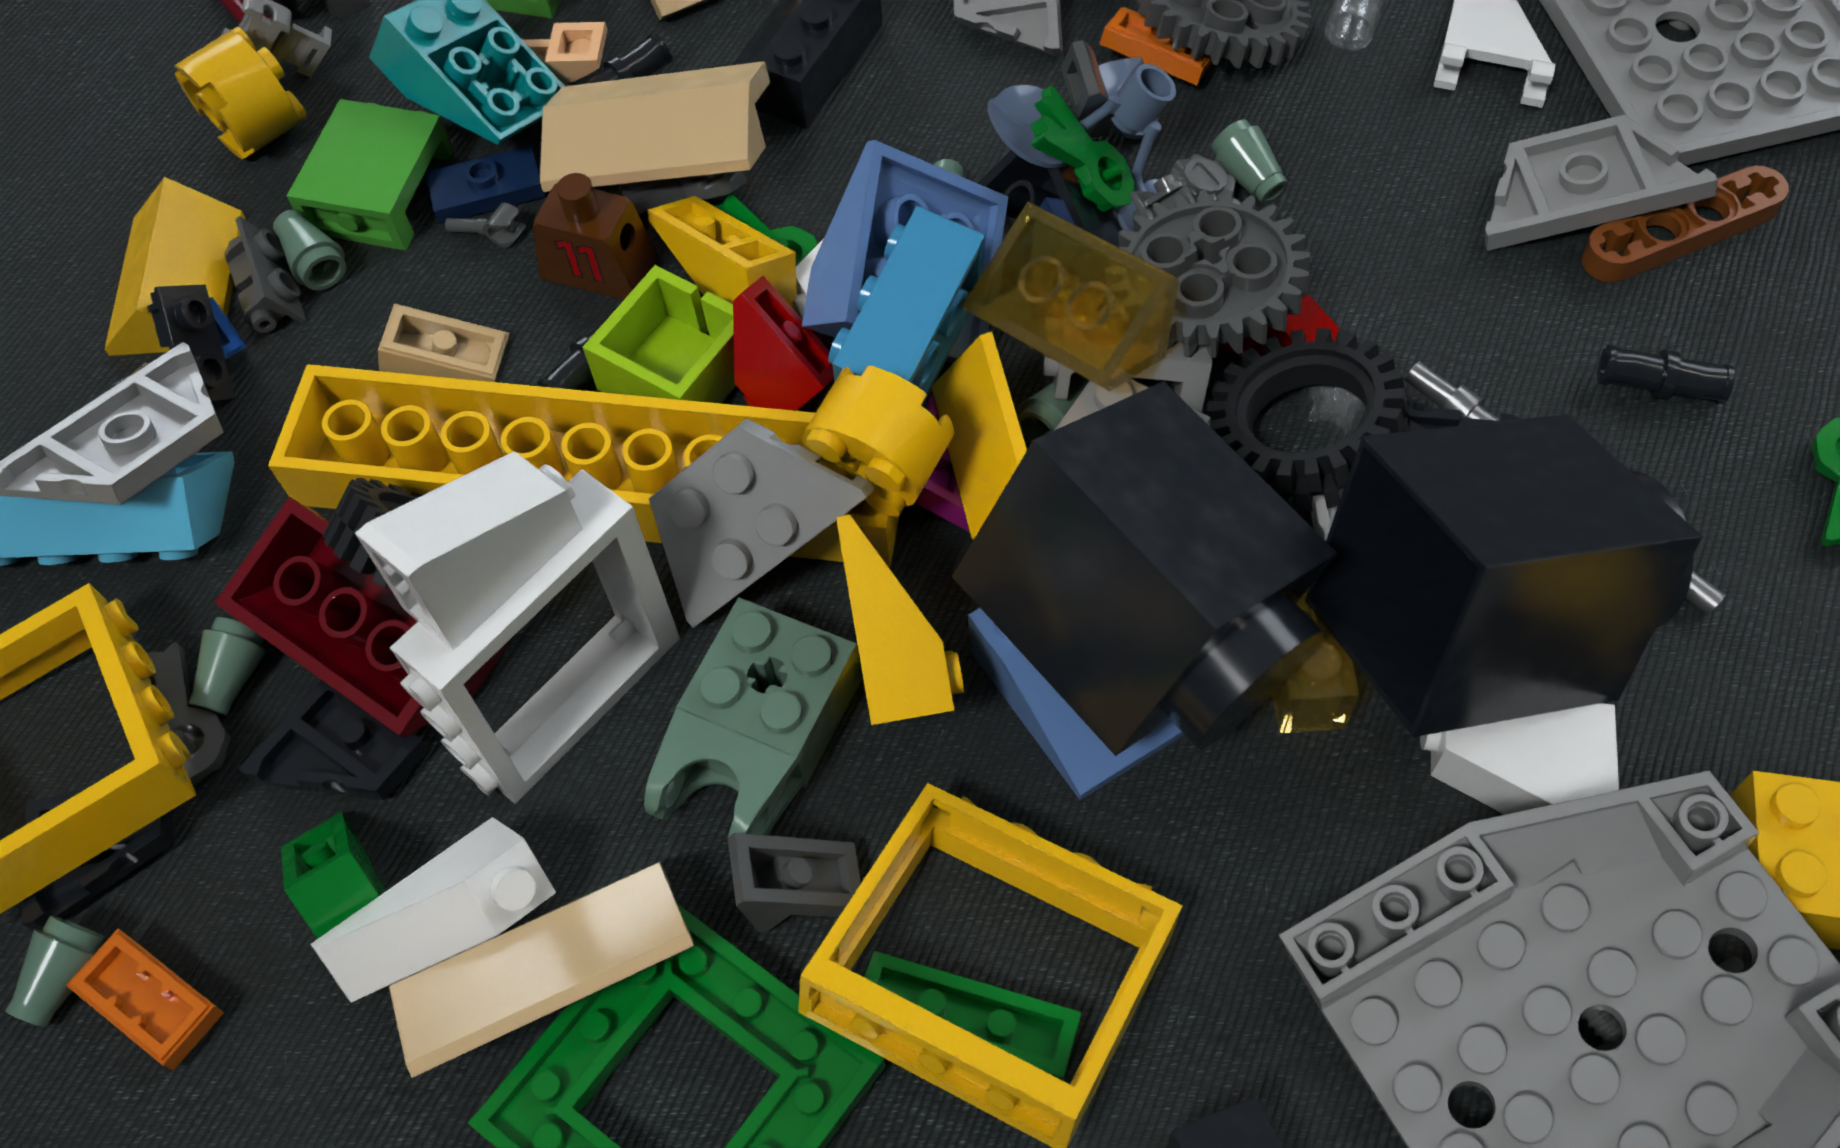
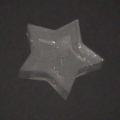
M1306 387L1314 401L1307 422L1332 421L1350 434L1355 415L1366 409L1363 402L1348 390L1339 387Z

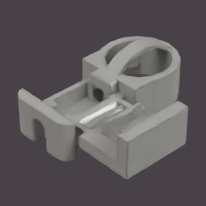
M243 0L242 12L246 14L238 27L247 34L256 50L258 51L263 47L267 48L279 63L282 59L297 66V72L311 78L331 46L332 29L324 26L320 34H315L294 23L291 26V11L272 0ZM264 10L271 13L270 18L263 16ZM224 28V30H223V32H222V34H221L220 36L224 35L225 33H227V32L230 31V30L227 29V28Z

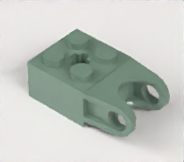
M738 597L676 706L647 781L644 798L645 812L663 820L683 805L696 790L707 785H726L738 792L734 807V818L728 837L733 833L768 835L800 788L806 789L863 679L857 643Z

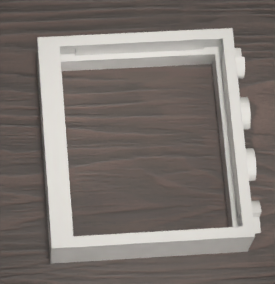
M583 469L568 481L575 492V497L571 500L582 530L454 651L419 622L390 647L408 674L400 684L424 707L420 711L421 714L444 737L441 743L463 764L460 770L472 779L486 795L489 796L497 788L514 804L680 639L633 507ZM593 561L615 616L494 734L463 684Z

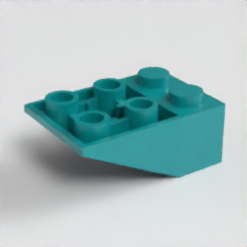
M416 0L386 14L383 17L369 59L407 99L497 145L542 120L543 107L564 87V84L486 0Z

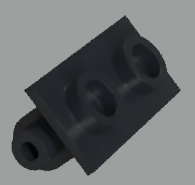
M206 284L155 287V292L150 294L153 304L148 305L147 309L148 313H152L160 348L169 347L171 350L182 342L188 344L211 401L234 399L235 396Z

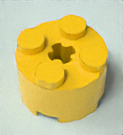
M238 26L174 65L178 69L175 77L200 116L205 113L211 122L220 131L224 132L218 136L219 140L242 160L307 117V113L299 100L290 91H285L278 81L285 76L279 62L267 48L263 47L257 51L247 34Z
M867 365L861 376L854 375L847 366L842 369L804 431L801 440L806 449L821 456L819 464L851 480L857 475L869 480L875 489L866 498L867 503L881 514L899 517L905 506L913 505L955 432L952 421L947 414L940 417L937 421L921 405L927 394L919 387L896 374L875 366Z

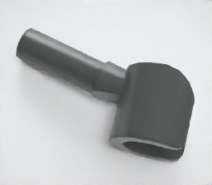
M501 203L489 219L447 218L445 221V228L448 232L486 235L493 243L502 248L511 246L527 226L524 223L513 221L519 211L509 203Z

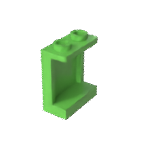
M340 99L287 194L292 208L301 211L308 221L328 237L407 251L413 239L414 231L405 211L431 159L450 160L454 152L440 115L424 111H411L381 106L375 103Z

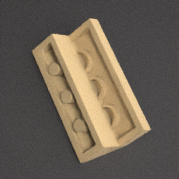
M765 61L562 87L543 107L540 184L543 192H550L554 184L558 183L562 177L571 173H581L588 176L592 186L596 187L751 170L766 147L755 106L757 100L770 84Z
M661 861L390 985L389 990L405 1063L411 1078L694 946L693 938L672 893L671 884Z

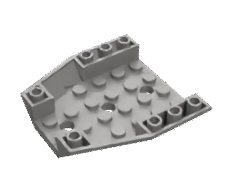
M1710 771L1469 822L1279 935L1322 1015L1407 1148H1838L1840 1145V963L1748 849L1759 832ZM1718 934H1731L1742 939L1749 947L1752 955V963L1749 970L1742 973H1730L1719 968L1709 954L1708 945L1710 938ZM1594 1009L1604 1010L1612 1014L1622 1027L1623 1038L1620 1046L1609 1051H1601L1589 1046L1579 1033V1017L1583 1013ZM1464 1085L1476 1086L1485 1091L1493 1103L1494 1113L1492 1120L1480 1128H1467L1460 1125L1451 1116L1448 1108V1097L1452 1091Z

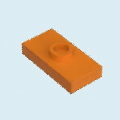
M1121 7L1105 26L1100 45L1130 58L1141 57L1144 64L1155 65L1166 73L1196 86L1212 64L1211 56L1206 54L1197 59L1191 58L1192 49L1188 47L1174 50L1172 48L1173 38L1158 39L1155 37L1158 28L1146 27L1144 25L1146 16L1126 7Z
M117 929L66 984L75 994L156 1061L171 1071L177 1068L225 1013L120 929Z

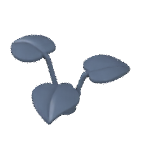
M1141 57L1120 59L1100 64L1098 66L1109 98L1104 105L1080 121V124L1087 131L1110 114L1113 122L1112 127L1120 135L1130 139H1142L1131 172L1135 183L1134 191L1154 192L1156 194L1157 191L1153 184L1158 179H1150L1143 183L1142 173L1154 137L1162 129L1158 122V117L1176 95L1175 84L1164 70L1152 64H1144ZM1014 85L1004 89L999 95L988 101V115L996 132L1015 154L1027 162L1044 168H1059L1068 165L1035 149L1031 145V141L1035 137L1031 129V123L1042 117L1035 108L1034 103L1041 99V92L1044 89L1031 85ZM1133 199L1129 205L1116 210L1117 218L1123 230L1134 231L1133 212L1137 210Z

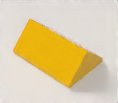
M163 178L133 218L105 344V351L109 356L160 353L170 350L169 347L160 348L152 313H148L147 309L148 305L153 304L150 294L155 292V287L206 284L209 298L213 297L225 316H228L234 281L225 259V250L232 239L241 237L235 220L239 216L245 219L241 210L171 179Z
M992 332L979 335L931 386L939 418L947 414L953 424L955 434L947 448L972 540L975 539L1027 452Z

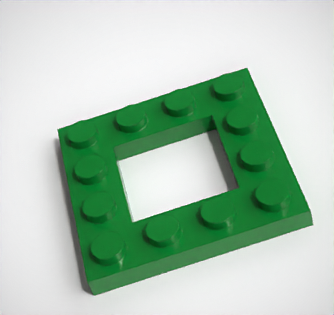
M678 904L693 938L694 946L567 1005L471 1118L468 1124L496 1148H621L583 1117L580 1111L673 997L778 1077L725 1148H825L886 1065L884 1059L874 1052L798 1012L799 995Z

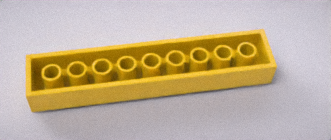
M307 364L268 466L289 497L305 506L336 509L352 479L364 478L367 481L374 479L381 481L386 486L389 484L399 486L409 495H411L412 491L425 495L515 451L537 469H540L544 464L551 466L567 482L583 469L633 507L646 542L662 543L649 502V498L746 418L775 432L781 441L791 445L799 444L804 447L801 439L815 413ZM864 499L843 516L851 515L886 565L891 567L899 517L881 514ZM837 521L792 553L790 557L843 562Z

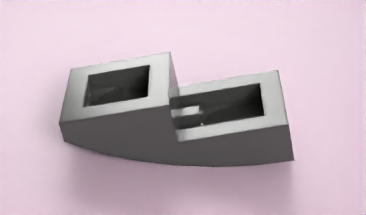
M1084 40L1072 42L1061 71L1078 121H1082L1104 105L1109 97L1094 51L1090 45ZM1107 115L1086 131L1091 139L1109 134L1113 123L1111 115Z

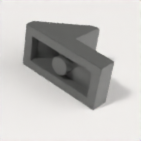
M733 833L728 837L736 906L759 932H768L790 915L839 917L861 884L854 842Z

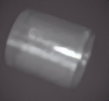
M1334 0L1325 26V34L1328 40L1334 46L1350 51L1366 47L1372 40L1384 0Z

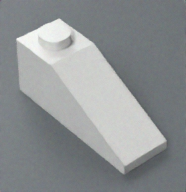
M492 817L311 943V946L346 998L353 1002L498 936L554 895L556 891L525 839Z

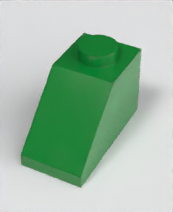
M342 811L281 846L284 891L317 939L386 892Z

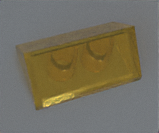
M1027 202L962 308L1110 392L1165 358L1179 280L1168 272Z

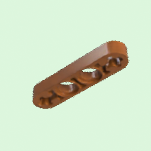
M1757 165L1743 168L1718 178L1715 197L1600 225L1593 230L1581 255L1582 265L1586 272L1601 281L1617 282L1625 280L1770 221L1776 216L1789 193V184L1782 174L1772 168ZM1746 192H1748L1749 196L1745 197V199L1743 200ZM1704 206L1715 209L1722 215L1723 220L1709 221L1704 219L1696 212L1695 208ZM1654 225L1662 226L1670 230L1675 239L1669 241L1659 240L1650 235L1646 228ZM1625 250L1621 257L1618 252Z

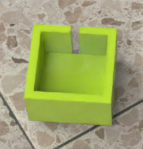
M656 265L582 347L597 390L604 393L721 404L736 386L734 383L733 304L708 291L701 298L698 286Z

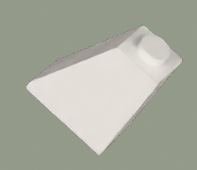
M514 451L367 522L355 534L402 608L454 651L582 530V527L571 503V500L575 497V492L567 480L547 464L537 469Z
M1599 703L1420 736L1421 749L1431 751L1432 777L1504 815L1619 790L1615 705Z

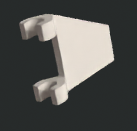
M1454 0L1433 87L1455 91L1464 58L1502 64L1528 71L1520 104L1542 108L1548 84L1551 85L1556 64L1551 62L1518 1Z

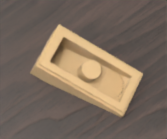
M394 303L378 348L379 371L495 382L509 339V333Z

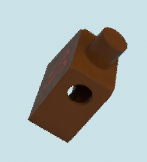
M571 173L562 177L558 183L554 184L535 217L533 224L539 275L543 280L624 300L654 265L658 266L660 262L659 256L633 202L625 196L593 189L590 178L584 174Z

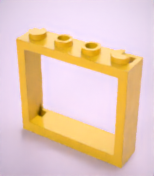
M90 583L0 634V700L92 647L135 760L0 840V914L196 796L184 765L192 756L176 733L170 731L167 722L174 718V712L160 690L151 684L149 677L156 673V668L146 651L132 637V634L139 630L138 625L127 615L122 601L115 598L108 602Z
M927 783L800 975L798 1012L1052 1148H1068L1170 943L1183 905L1151 891L1152 886L1135 883L1102 867L1088 855L1072 853L1039 837L1032 829L1023 824L1010 823L977 807L965 796L960 799ZM930 845L1139 948L1070 1084L851 971Z

